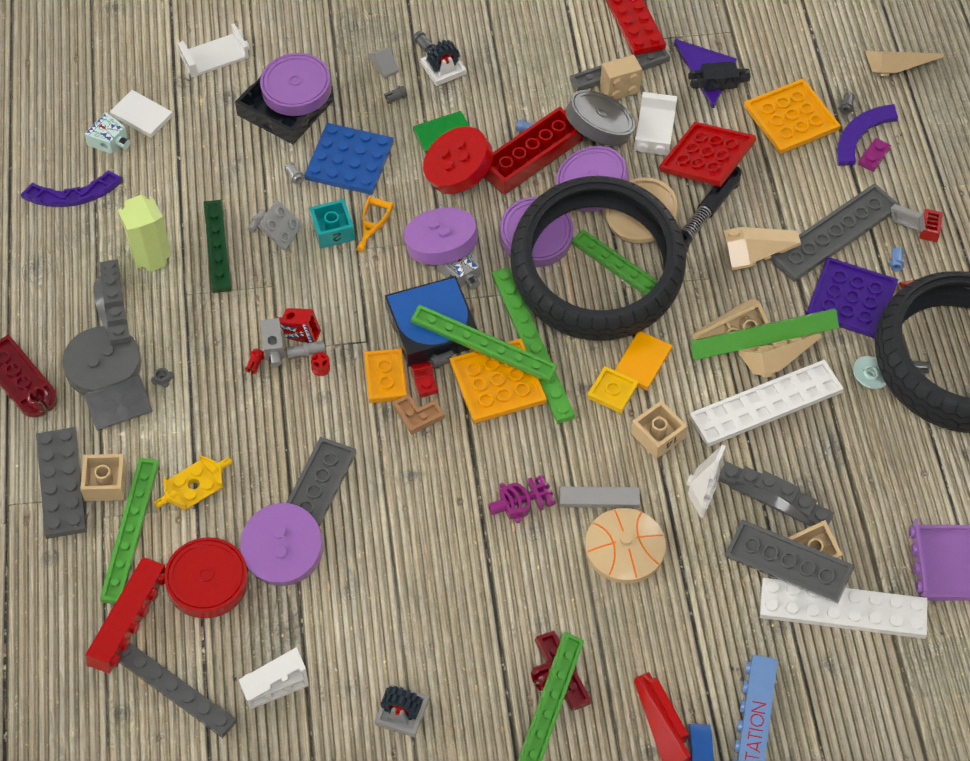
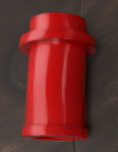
M255 348L250 352V359L245 367L248 373H250L251 368V374L257 373L260 362L264 359V352Z

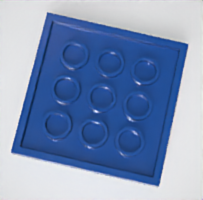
M326 123L305 172V180L373 195L394 143V137Z

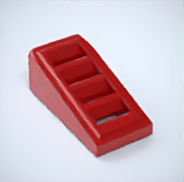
M925 209L924 222L926 229L920 232L919 239L938 242L943 212Z

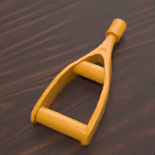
M372 196L368 197L362 215L363 236L357 246V251L363 252L369 237L384 226L394 208V202L372 198ZM370 204L388 209L377 224L365 221Z

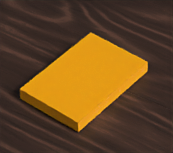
M640 331L635 335L615 371L639 381L638 387L648 391L671 352L673 345Z
M402 348L364 352L369 403L395 401L406 396Z

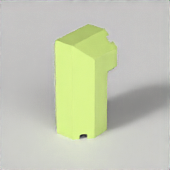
M139 195L126 200L124 203L125 207L123 210L120 208L118 213L124 226L131 256L136 267L140 269L144 267L147 271H154L165 267L167 258L171 256L163 216L154 198L149 197L150 199H147L144 195Z

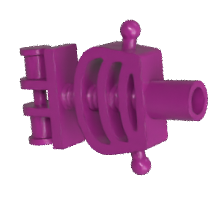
M539 475L535 478V482L538 483L536 486L532 477L528 478V486L530 488L528 493L519 483H512L508 486L503 482L500 483L499 486L502 488L499 490L500 500L488 504L491 515L506 511L509 519H515L516 523H520L521 518L526 517L530 512V500L535 499L540 511L544 510L542 500L546 501L547 507L555 505L556 501L552 497V490H548L550 485L545 482L544 475ZM526 502V507L522 509V503Z

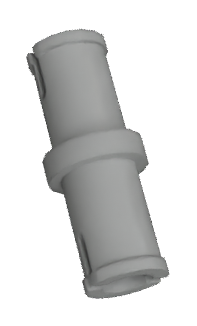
M323 340L312 343L302 342V345L286 347L288 359L300 356L309 357L310 354L325 352Z

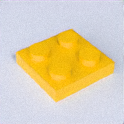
M604 366L588 392L587 399L622 414L638 387L639 381Z

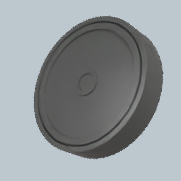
M580 90L575 92L565 109L568 121L578 132L604 145L620 146L625 144L635 129V120L628 109L617 100L597 91Z
M104 326L87 329L75 336L67 345L62 360L63 369L69 384L82 395L140 374L142 365L139 348L134 338L130 335L129 343L111 346L110 336L107 334Z

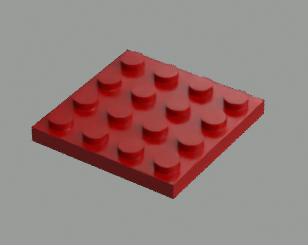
M694 122L659 165V170L663 173L721 187L754 145L756 136Z

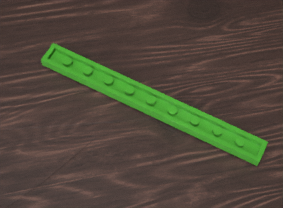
M507 267L493 271L492 278L516 333L524 343L526 351L551 362L529 310L518 292L510 268ZM556 371L550 383L539 379L556 423L560 424L575 419V413Z

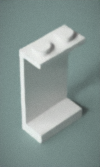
M235 23L231 24L233 32L231 35L190 49L187 48L184 41L177 43L179 55L191 78L249 58V44L247 40L244 41L241 29H237Z
M643 92L634 151L658 155L669 154L677 96Z

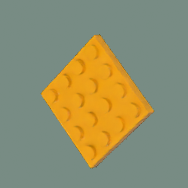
M804 78L744 102V108L779 154L839 131L841 127Z
M521 338L506 342L526 351ZM477 351L449 358L451 368L473 424L547 403L545 393L539 379Z

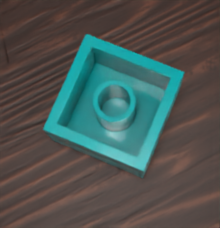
M345 199L309 207L310 220L320 248L355 240L354 225Z

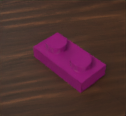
M875 138L860 158L858 165L874 172L889 152L891 145Z

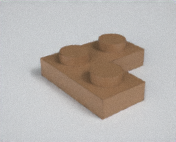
M410 394L392 402L394 409L411 435L445 418V413L436 400L418 408Z

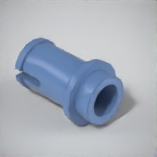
M524 119L518 120L516 130L521 133V131L523 132L532 126L533 123L525 122Z
M894 248L892 250V260L889 265L896 272L901 271L904 267V251L902 248Z

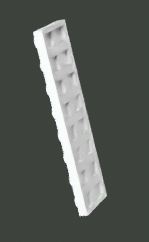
M822 360L691 412L689 418L705 445L710 447L841 394L844 388L826 361Z
M763 578L759 618L925 639L927 636V598L845 588L837 604L782 580Z

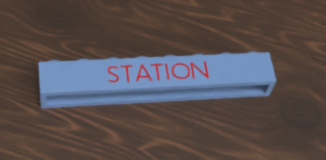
M752 655L751 662L747 661L745 674H749L748 681L744 680L742 693H745L746 697L745 700H741L740 713H743V719L738 721L737 732L741 734L740 740L736 739L734 752L738 753L737 760L733 759V761H765L778 659Z

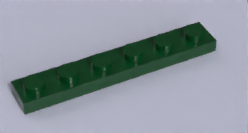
M222 200L204 201L212 292L231 291Z

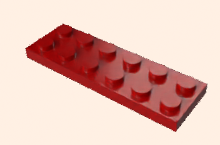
M606 0L634 56L666 49V42L644 0Z

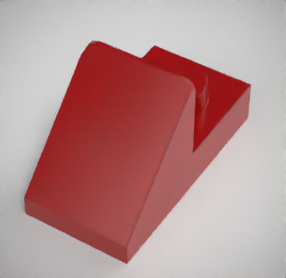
M429 361L410 365L419 398L438 394L432 364Z

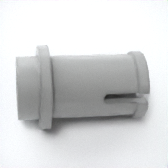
M293 162L287 163L284 166V170L291 177V182L295 184L302 183L304 174L296 168Z

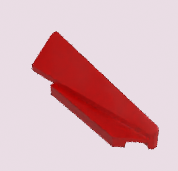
M650 672L636 677L634 683L661 760L690 761L691 755L684 745L687 742L688 732L660 681L656 677L652 678Z

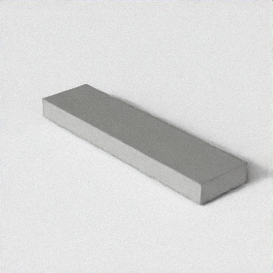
M560 486V507L640 508L639 487Z

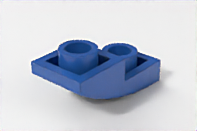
M688 724L690 761H713L711 725Z

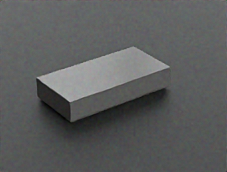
M896 204L891 207L893 222L920 232L926 229L922 213Z

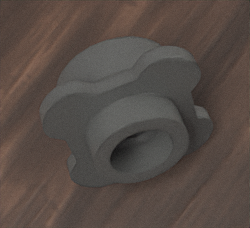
M159 368L154 372L151 382L159 384L163 388L168 387L169 381L174 377V374L166 368Z

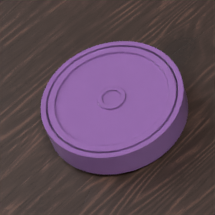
M290 53L274 59L265 67L260 78V86L265 103L272 110L289 116L305 115L317 110L328 100L332 89L330 72L325 63L319 58L306 53Z
M592 146L576 151L565 159L559 167L556 176V185L570 179L585 176H609L629 181V172L623 157L617 151L604 146ZM588 207L577 210L583 212H592L602 210L604 208Z
M528 197L513 203L502 217L500 242L509 257L511 256L512 239L516 227L524 212L538 197ZM568 213L551 222L539 235L532 251L535 267L552 265L561 260L569 251L573 237V223Z
M437 208L426 211L411 220L405 228L404 241L409 256L415 261L428 265H441L454 262L469 254L478 242V231L475 219L470 213L458 208Z
M277 503L262 508L249 519L242 532L240 548L246 566L257 578L270 585L288 586L306 579L316 569L322 558L324 540L319 525L308 511L294 504Z

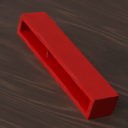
M142 557L86 652L87 666L108 674L111 673L114 667L118 666L123 650L126 651L128 649L130 638L133 634L137 633L142 617L145 618L149 611L151 601L156 600L159 587L165 584L164 564Z

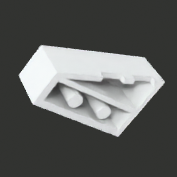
M297 647L239 679L241 690L250 710L309 686L306 668Z

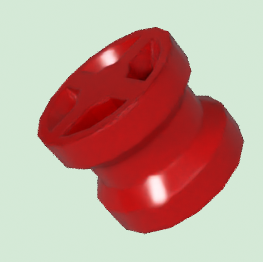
M323 352L312 355L310 361L312 372L317 376L327 375L330 371L328 355Z

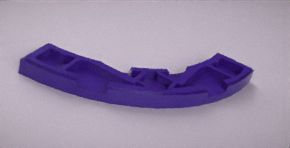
M895 104L879 106L863 112L847 125L838 143V166L855 165L856 145L871 127L898 120Z
M107 170L102 176L82 188L75 187L64 189V191H55L51 188L31 183L21 193V197L29 202L49 207L77 206L94 201L110 193L123 182V179Z

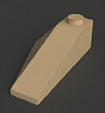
M866 51L872 72H879V76H889L890 73H898L944 56L941 53Z
M750 227L724 230L725 248L732 270L752 267L761 259L768 260L771 258V255L777 252L784 253L801 245L797 230Z
M752 298L691 335L693 340L769 322L761 303L757 299Z
M814 333L770 343V345L742 349L738 352L753 374L762 375L763 378L771 377L773 373L782 370L821 338V334Z
M826 520L788 537L833 557H843Z

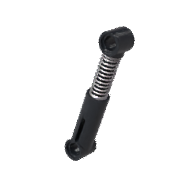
M736 166L721 187L715 185L698 205L695 214L683 229H680L686 253L689 250L693 237L698 233L706 220L711 218L730 193L739 187L742 174L740 167Z

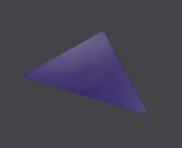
M678 39L674 41L675 47L678 48L680 56L688 65L690 72L701 70V64L730 61L736 63L737 58ZM700 88L705 98L710 102L711 108H714L723 89L703 91V88Z

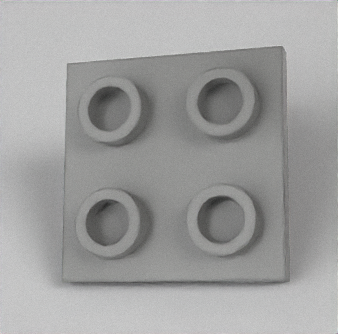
M275 200L268 212L260 209L258 214L253 216L248 230L254 233L256 228L259 227L281 249L286 250L303 223L281 202Z

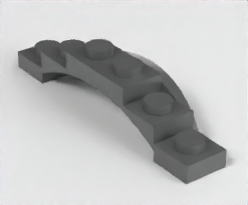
M118 259L99 262L101 275L95 280L93 286L97 311L107 334L110 336L111 346L129 343L130 335L122 294Z
M727 461L720 471L718 481L808 526L816 525L824 520L829 525L834 516V512L817 505L816 499L799 492L800 487L767 471H763L761 474L747 466L742 469Z

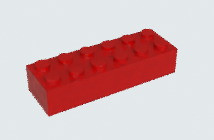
M558 107L493 152L492 164L484 178L505 195L583 141V135L570 124L565 110Z

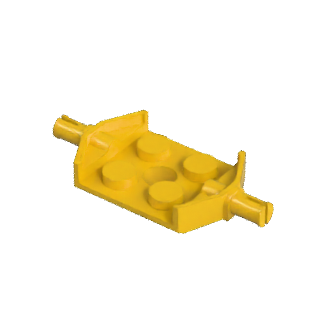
M200 455L198 462L168 480L164 477L165 494L154 501L157 509L168 503L169 505L172 504L187 510L222 489L223 469L233 464L230 457L228 456L216 463V461ZM192 483L200 484L196 489L189 488Z

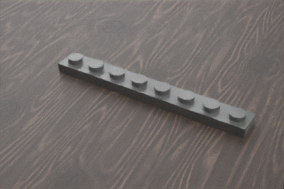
M130 643L126 651L123 650L119 662L121 665L221 738H224L236 724L235 718Z

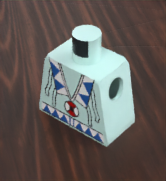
M106 112L85 133L88 146L108 153H114L119 147L126 150L130 146V140L127 139L124 125Z

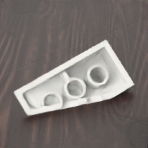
M721 445L699 465L694 475L690 474L686 484L689 486L688 495L699 516L702 518L705 516L718 484L726 448L724 445Z

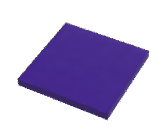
M828 257L806 315L836 309L840 328L875 339L880 316L892 299L899 279Z

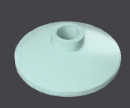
M863 356L856 360L853 365V373L862 385L871 389H881L887 385L881 375L875 357Z

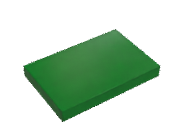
M458 111L413 126V132L426 154L435 140L444 133L454 128L470 126L462 111Z

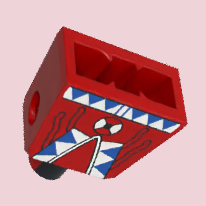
M287 308L283 317H275L279 318L280 326L287 339L306 343L317 342L321 329L313 309Z

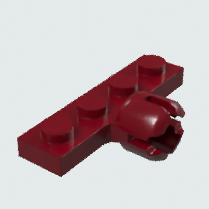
M555 631L536 636L534 640L546 662L533 667L531 672L532 682H539L535 687L540 691L544 689L560 644ZM575 669L564 697L571 711L588 706L592 702Z

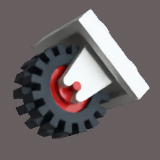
M442 40V43L438 41L437 45L433 44V48L429 49L427 56L420 59L421 65L436 86L467 74L466 68L459 59L460 52L450 40Z

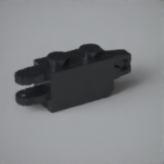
M730 61L701 64V70L691 71L688 73V78L691 80V88H703V91L737 88L738 83L750 81L751 74L749 69L737 68L736 63Z

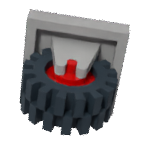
M389 684L381 701L375 725L415 738L428 705L429 696Z

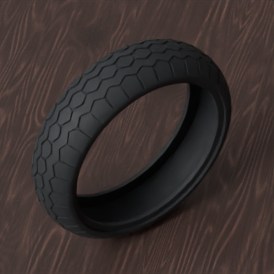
M609 176L574 178L545 191L524 212L514 232L510 258L513 279L525 304L548 326L568 336L584 340L607 341L620 339L636 334L655 323L676 299L681 289L686 269L684 239L669 209L656 196L641 186L627 180ZM588 207L609 208L623 212L644 225L656 240L663 259V274L648 294L625 307L611 310H591L570 304L554 294L545 285L533 262L532 251L539 235L551 222L568 212Z
M946 271L933 273L914 280L893 296L883 310L877 325L875 353L877 364L885 383L906 408L923 420L938 427L970 433V398L949 392L925 377L910 359L902 336V324L909 317L924 309L937 306H959L970 309V289H968L970 288V272Z

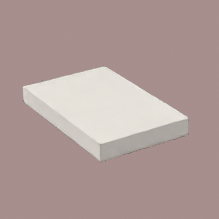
M131 90L110 111V115L152 138L173 117V112Z

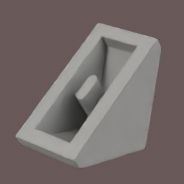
M390 47L381 48L367 54L369 60L384 79L399 72Z

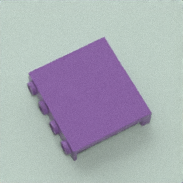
M914 519L912 526H909V538H912L913 541L911 555L915 556L913 571L918 578V581H916V592L920 593V597L927 598V601H970V525H919L918 519Z

